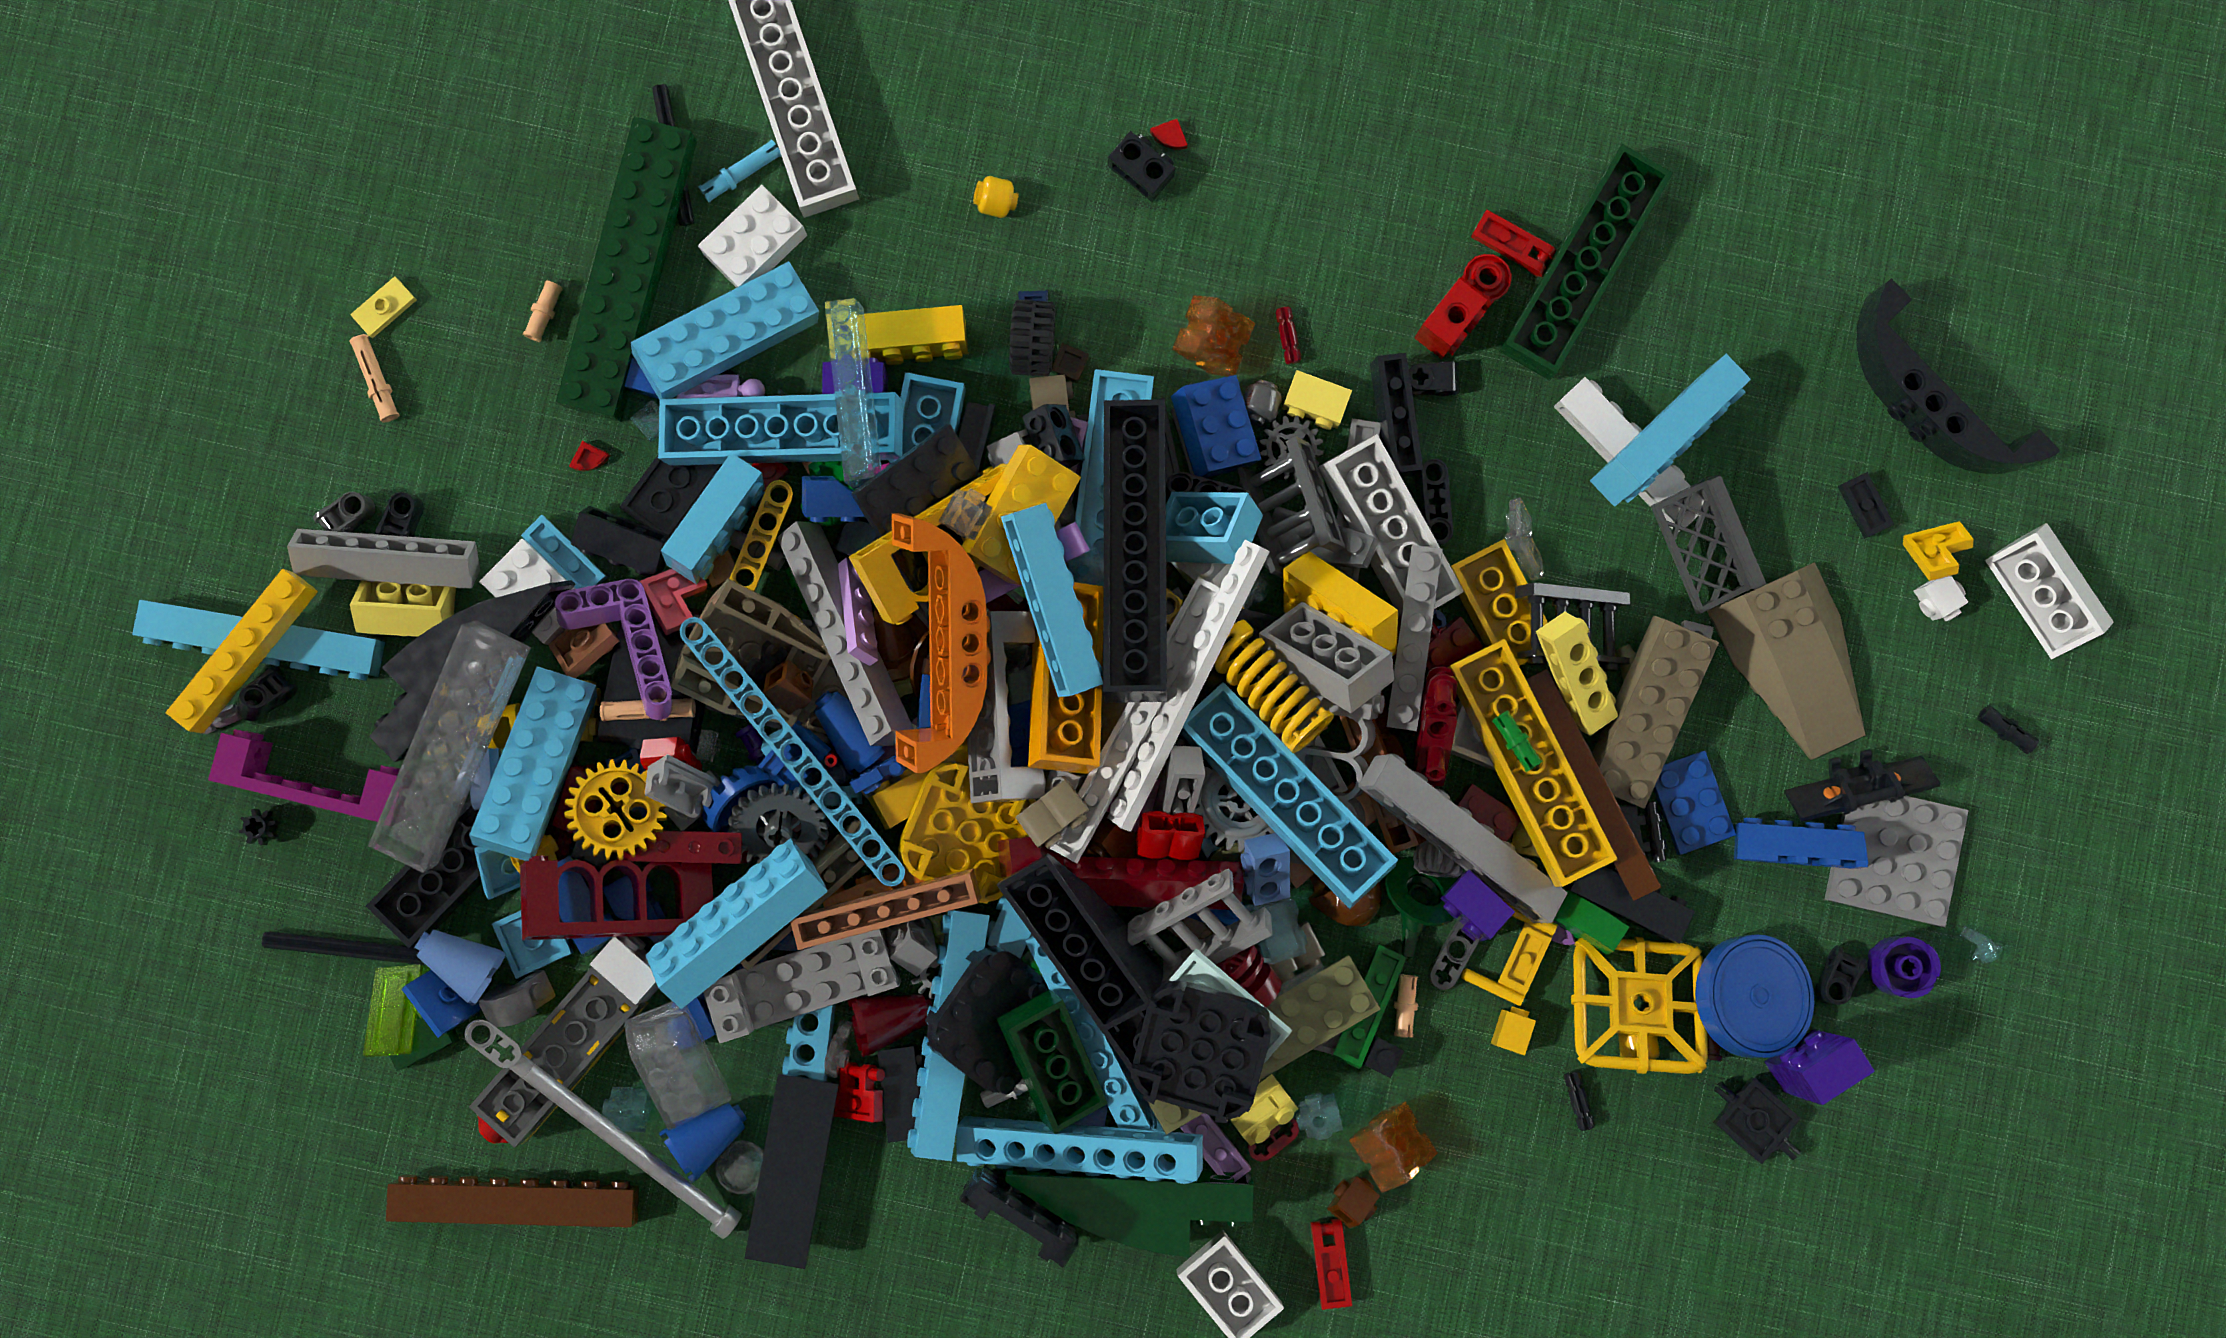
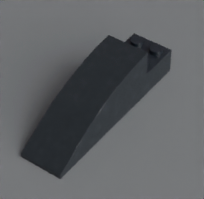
M572 580L547 583L482 601L452 615L417 637L382 667L406 692L395 700L394 705L396 707L390 713L384 714L374 724L376 729L369 737L394 762L423 754L555 608L556 597L561 592L571 590L576 584Z
M1048 853L999 881L997 886L1131 1072L1146 1010L1154 991L1161 985L1163 968L1142 941L1131 946L1127 941L1128 925L1090 886Z

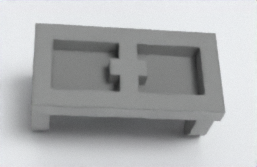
M667 754L648 766L645 796L694 819L699 816L701 801L704 806H710L712 802L710 792L716 783V779Z

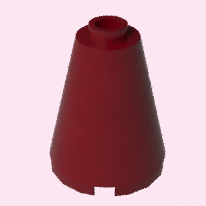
M923 994L858 996L849 999L848 1009L849 1011L853 1010L855 1014L852 1016L851 1025L859 1051H862L861 1056H869L926 1026L925 1019L928 1008L932 1006L930 998L925 1000Z

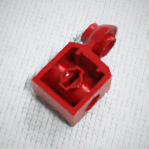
M1482 254L1470 260L1464 270V275L1456 281L1423 323L1414 338L1440 359H1443L1447 352L1453 355L1468 336L1464 331L1467 330L1470 333L1491 304L1507 293L1511 285L1512 275L1506 262L1494 254ZM1479 275H1489L1492 278L1493 284H1483L1480 281Z

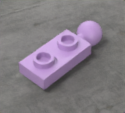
M715 375L690 390L678 394L677 399L764 396L765 387L757 379H748L743 385H740L739 375Z

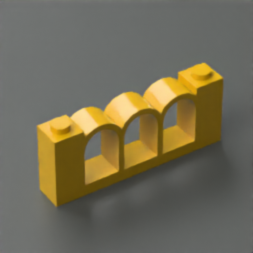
M1002 463L914 518L921 519L935 526L951 518L964 542L972 526L963 510L985 496L987 499L989 498L1007 464ZM892 531L849 556V559L883 621L899 625L911 619L913 616L911 613L919 609L916 601H929V586L927 583L922 590L912 592L908 588L891 557L892 553L901 548L892 545ZM921 551L928 563V551ZM974 562V565H975L976 569L978 570V568H979L980 565H978V564H976V563Z

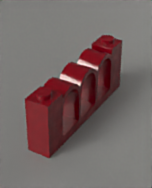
M539 855L529 858V861H525L520 866L522 940L666 936L672 934L681 923L687 922L697 914L703 905L713 901L711 863L650 862L640 870L631 861L618 859L610 861L597 871L591 864L580 860L566 862L558 868V860H548V856ZM612 870L621 871L630 879L633 888L634 920L604 921L602 883L606 872ZM650 870H663L673 879L676 919L647 920L646 877ZM569 871L578 872L588 881L591 922H559L558 884L562 873Z

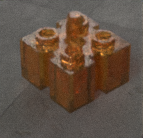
M1193 295L1185 315L1189 321L1187 328H1180L1172 350L1187 360L1196 361L1195 365L1209 374L1233 376L1236 374L1243 356L1238 353L1241 344H1248L1255 323L1241 313L1232 312L1233 308L1218 297Z
M1406 1101L1379 1112L1368 1122L1369 1126L1362 1128L1349 1139L1360 1159L1366 1164L1370 1163L1372 1166L1369 1173L1381 1193L1408 1183L1419 1172V1167L1425 1166L1438 1154L1426 1133L1420 1134L1415 1127L1418 1120Z

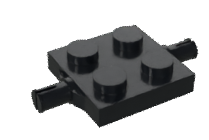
M1751 1077L1736 1092H1733L1723 1081L1717 1084L1719 1087L1715 1086L1714 1091L1727 1102L1723 1111L1713 1123L1753 1159L1763 1164L1771 1153L1779 1149L1789 1156L1791 1160L1797 1158L1795 1154L1799 1155L1801 1150L1795 1147L1788 1138L1791 1130L1801 1118L1756 1078Z

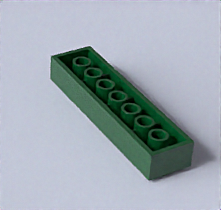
M1621 144L1499 352L1549 381L1557 374L1673 172Z

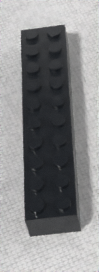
M1165 399L1104 400L1103 692L1105 703L1167 702Z

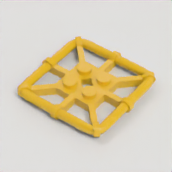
M1643 937L1622 939L1615 950L1633 951L1635 972L1617 971L1597 951V948L1585 939L1580 938L1575 942L1576 947L1573 955L1574 995H1571V1004L1574 1005L1575 1048L1579 1056L1577 1060L1581 1064L1586 1063L1587 1065L1600 1068L1636 1070L1639 1074H1646L1647 1071L1691 1074L1696 1072L1702 1073L1707 1068V1031L1700 1019L1695 996L1698 972L1704 961L1700 954L1702 950L1698 946L1694 948L1684 943L1647 941ZM1645 952L1686 956L1666 975L1646 973ZM1585 956L1609 978V996L1586 994ZM1692 962L1694 1003L1673 1001L1672 980ZM1638 997H1642L1643 1002L1648 1003V1007L1644 1008L1643 1011L1638 1010L1634 1005ZM1586 1005L1609 1007L1610 1028L1588 1048ZM1673 1012L1694 1014L1695 1051L1674 1030ZM1615 1033L1636 1035L1637 1058L1595 1055L1594 1053ZM1647 1036L1665 1037L1688 1062L1648 1059Z

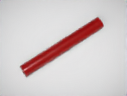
M834 748L825 758V764L829 767L835 766L839 759Z

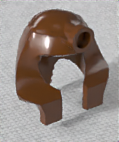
M1315 873L1309 877L1314 888V893L1308 898L1309 902L1323 914L1341 924L1365 927L1375 917L1381 906V880L1349 909Z

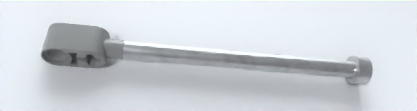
M481 1019L474 1020L468 1024L465 1029V1039L469 1045L497 1066L511 1069L712 1223L710 1230L724 1239L736 1227L742 1216L739 1211L730 1204L724 1208L524 1056L519 1045L490 1022ZM478 1025H485L489 1030L487 1040L482 1043L474 1042L471 1037L472 1030ZM496 1035L500 1036V1039L496 1041L497 1044L504 1048H507L509 1045L512 1047L510 1053L513 1056L510 1060L504 1058L499 1061L498 1058L501 1054L492 1047L489 1053L485 1051V1048L494 1042Z

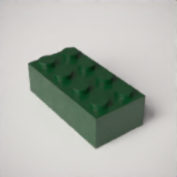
M1048 990L997 1018L1042 1122L1054 1134L1108 1104L1066 1005L1057 994Z

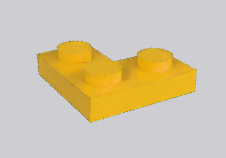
M1960 521L1903 536V546L1929 581L1958 574L1959 564L1951 553L1973 548L1974 541Z

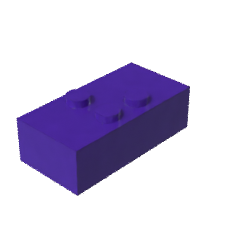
M1815 1029L1805 1034L1795 1047L1789 1048L1782 1055L1770 1057L1764 1061L1783 1092L1820 1105L1826 1104L1875 1072L1855 1039Z

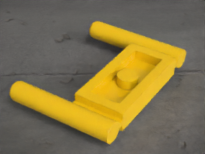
M1502 899L1515 911L1512 917L1525 922L1498 982L1468 968L1462 971L1461 978L1511 1003L1521 1006L1558 924L1554 922L1533 923Z

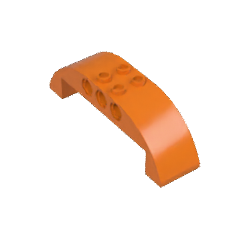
M892 513V545L912 552L928 551L931 728L895 731L896 762L918 774L929 771L951 756L965 741L977 721L986 692L987 665H989L991 660L990 650L987 646L990 619L987 615L986 599L981 578L974 562L964 548L952 536L931 523L904 514Z

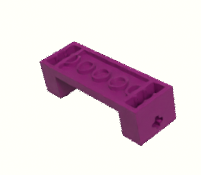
M237 729L233 730V734L221 733L208 778L209 781L384 824L405 825L417 778L407 776L409 770L381 765L380 770L369 769L362 796L342 793L340 797L341 791L315 787L307 782L283 779L282 776L265 773L273 743L263 741L264 735Z

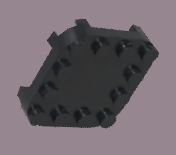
M994 945L978 952L973 950L965 958L970 962L969 966L938 1011L934 1013L930 1010L925 1019V1022L928 1023L927 1037L929 1041L926 1044L934 1053L941 1056L973 1080L974 1083L993 1093L1007 1095L1014 1090L1023 1077L997 1018L1043 994L1049 988L1044 978L1020 958Z
M1164 981L1154 991L1149 1001L1131 1067V1079H1133L1136 1088L1143 1094V1100L1152 1104L1155 1103V1100L1212 1115L1216 1117L1215 1122L1228 1123L1229 1119L1240 1117L1245 1112H1249L1254 1103L1257 1086L1270 1045L1272 1023L1269 1018L1270 1013L1267 1008L1244 997L1190 982Z
M985 1164L982 1169L976 1168L963 1188L964 1191L959 1197L960 1201L975 1209L974 1214L982 1220L986 1218L990 1210L1005 1218L1042 1243L1038 1250L1039 1257L1047 1262L1051 1259L1064 1268L1078 1247L1079 1234L1076 1231L1075 1225L1066 1222L1000 1179V1172L990 1165Z

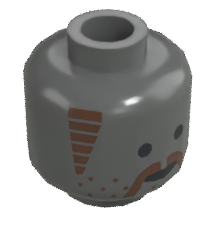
M1258 380L1256 383L1246 387L1243 396L1251 425L1261 427L1264 423H1271L1276 419L1282 402V396L1275 384Z

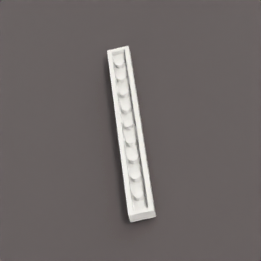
M1244 540L1242 546L1237 550L1235 560L1227 576L1222 580L1216 599L1209 607L1207 617L1200 631L1195 635L1193 645L1186 659L1181 663L1179 673L1172 687L1167 691V702H1164L1159 714L1154 718L1151 730L1145 742L1140 746L1138 756L1131 770L1126 774L1124 784L1117 798L1111 804L1107 818L1120 828L1131 832L1270 551L1247 540Z
M1200 577L1196 579L1167 632V691L1172 687L1179 673L1180 665L1186 659L1193 645L1194 637L1200 631L1207 617V611L1214 603L1220 587ZM1128 702L1100 753V766L1089 772L1078 792L1090 809L1085 814L1088 820L1074 830L1070 826L1060 833L1063 838L1050 849L1078 863L1137 757L1138 750L1145 742L1151 730L1152 722L1159 714L1164 702Z

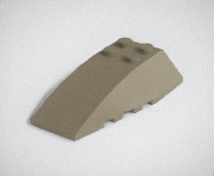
M1815 562L1707 611L1732 665L1748 680L1750 687L1756 694L1761 696L1769 706L1768 709L1775 717L1779 718L1786 727L1785 730L1810 760L1865 736L1841 616Z
M728 578L709 599L699 618L708 625L744 671L752 656L761 659V648L767 640L771 641L774 645L771 655L777 653L780 646L784 647L787 650V656L783 662L789 659L799 669L807 672L814 683L812 700L805 708L798 709L790 715L782 709L777 711L790 727L799 720L801 725L807 730L826 734L814 712L817 707L815 701L826 691H829L831 694L838 691L847 699L849 697L823 640L783 605ZM696 623L688 639L693 641L700 639L703 635L702 626ZM685 643L670 682L671 688L723 713L744 716ZM716 647L710 648L705 654V659L709 664L717 665L723 659V652ZM736 671L728 673L725 677L726 686L730 689L739 688L738 682L742 675ZM752 695L745 700L744 706L749 713H757L762 709L763 702L758 696ZM775 719L769 720L772 722L780 723L778 720Z

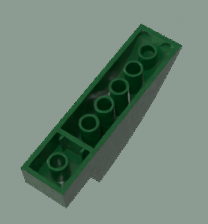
M1014 1166L1007 1169L1005 1182L1068 1223L1106 1239L1161 1254L1189 1257L1190 1220H1196V1224L1214 1225L1215 1221H1227V1225L1242 1227L1246 1225V1222H1253L1254 1183L1251 1172H1247L1234 1183V1177L1232 1176L1236 1172H1223L1225 1175H1217L1214 1171L1202 1170L1197 1181L1181 1184L1177 1183L1175 1179L1148 1181L1145 1177L1138 1176L1121 1179L1115 1177L1114 1174L1088 1176L1085 1172L1078 1171L1061 1174L1055 1172L1054 1169L1028 1171L1025 1167Z

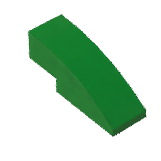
M1563 888L1568 893L1553 921L1577 939H1585L1606 955L1614 952L1629 926L1593 903Z

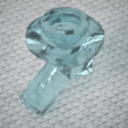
M1966 925L1960 933L1961 937L1977 945L1972 956L1973 960L1989 963L1999 958L1998 953L2003 951L2002 946L1993 943L1992 939H1988L1985 935Z

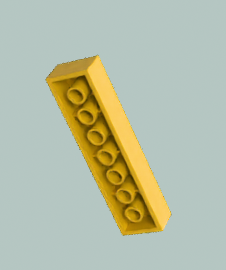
M1503 639L1448 666L1455 674L1458 685L1456 693L1554 886L1563 887L1617 860L1506 640ZM1509 710L1510 715L1521 731L1528 734L1529 738L1527 740L1540 759L1543 760L1542 763L1528 772L1525 771L1512 749L1508 750L1505 745L1508 743L1495 724L1492 723L1494 718Z

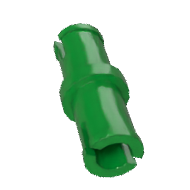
M1509 710L1492 720V723L1495 724L1508 743L1505 745L1508 750L1512 749L1526 772L1543 762L1527 740L1529 738L1528 734L1521 731L1510 715Z

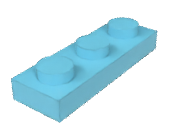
M541 515L521 535L565 579L572 580L576 584L574 586L576 589L601 584L607 578L577 547L572 546L571 541L544 515Z

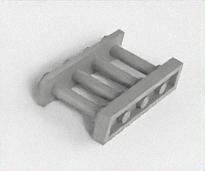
M1226 869L1219 874L1212 875L1208 880L1195 887L1186 889L1180 895L1160 903L1154 909L1134 917L1128 923L1127 941L1133 946L1146 940L1162 957L1163 981H1169L1195 949H1198L1216 965L1272 936L1271 914L1265 907L1254 913H1250L1232 893L1234 891L1233 873L1230 869ZM1222 899L1240 920L1229 926H1224L1207 906ZM1196 913L1214 934L1199 940L1182 922V919ZM1170 926L1189 947L1174 953L1156 933Z

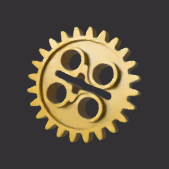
M613 759L610 760L609 768L604 769L603 765L598 762V772L596 773L589 768L585 769L588 778L585 780L581 777H576V782L580 786L579 789L569 788V793L575 798L565 800V805L573 808V810L564 812L565 818L574 819V821L567 825L568 830L578 829L573 836V840L579 841L584 838L582 849L586 850L593 846V856L595 857L603 850L605 851L606 860L610 859L612 852H617L619 860H622L624 851H628L632 857H635L636 847H639L644 852L647 851L645 841L656 842V837L652 832H663V827L657 821L667 820V815L659 812V810L665 809L667 806L645 796L647 770L639 774L638 763L631 770L627 769L626 760L622 761L620 767H616ZM615 783H626L629 787L628 791L623 795L614 794L611 788ZM600 788L605 789L616 807L622 806V815L634 828L633 832H629L617 813L610 814V804L600 794ZM591 800H598L603 804V807L597 813H590L585 809L586 804ZM634 807H643L647 811V815L643 819L635 820L629 815ZM608 825H618L621 828V833L615 838L605 836L603 831Z

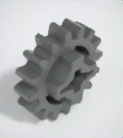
M1283 416L1281 425L1274 420L1271 424L1273 431L1265 429L1263 432L1268 440L1262 439L1259 442V446L1265 448V450L1260 452L1261 458H1267L1264 468H1268L1287 457L1286 441L1294 436L1301 439L1306 437L1311 444L1314 456L1317 458L1322 457L1323 451L1317 449V447L1323 444V439H1315L1319 430L1316 428L1310 431L1308 429L1309 420L1303 425L1299 424V416H1296L1293 422H1289L1287 416ZM1285 430H1295V433L1289 435H1284L1280 432ZM1272 444L1278 450L1279 458L1277 460L1272 453ZM1294 467L1283 473L1284 481L1287 480L1289 474H1293L1295 481L1298 478Z

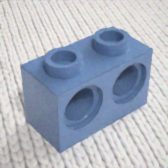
M1276 833L1244 840V853L1241 854V863L1245 871V877H1243L1244 894L1250 895L1255 906L1290 898V850L1286 843Z

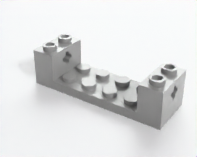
M989 611L987 615L990 619V632L987 634V646L990 650L991 660L989 665H987L986 692L977 721L967 736L971 803L1009 802L1041 798L1045 795L1046 778L1043 769L1011 767L1012 748L1009 744L1010 717L1007 711L1008 685L1005 678L1007 658L1004 652L1006 649L1035 643L1036 626L1031 612Z
M885 928L776 957L755 964L748 971L742 968L726 973L703 993L720 1044L749 1035L754 1029L864 994L871 996L896 988L902 981L896 962L889 957Z

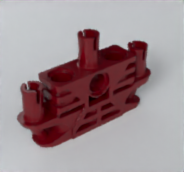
M1445 666L1434 667L1427 674L1414 741L1415 757L1413 771L1423 774L1428 779L1427 783L1434 788L1435 786H1444L1457 725L1456 702L1454 700L1458 685L1454 672Z

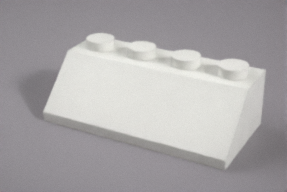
M2047 523L2021 536L1985 560L2051 659L2104 634L2114 623Z

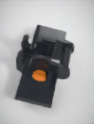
M1868 749L1860 752L1858 767L1841 769L1839 757L1829 759L1830 779L1786 789L1784 794L1802 822L1843 812L1844 815L1850 814V812L1856 811L1857 807L1884 800H1889L1890 803L1903 799L1904 796L1940 787L1941 783L1922 755L1882 765L1878 760L1872 761V751Z

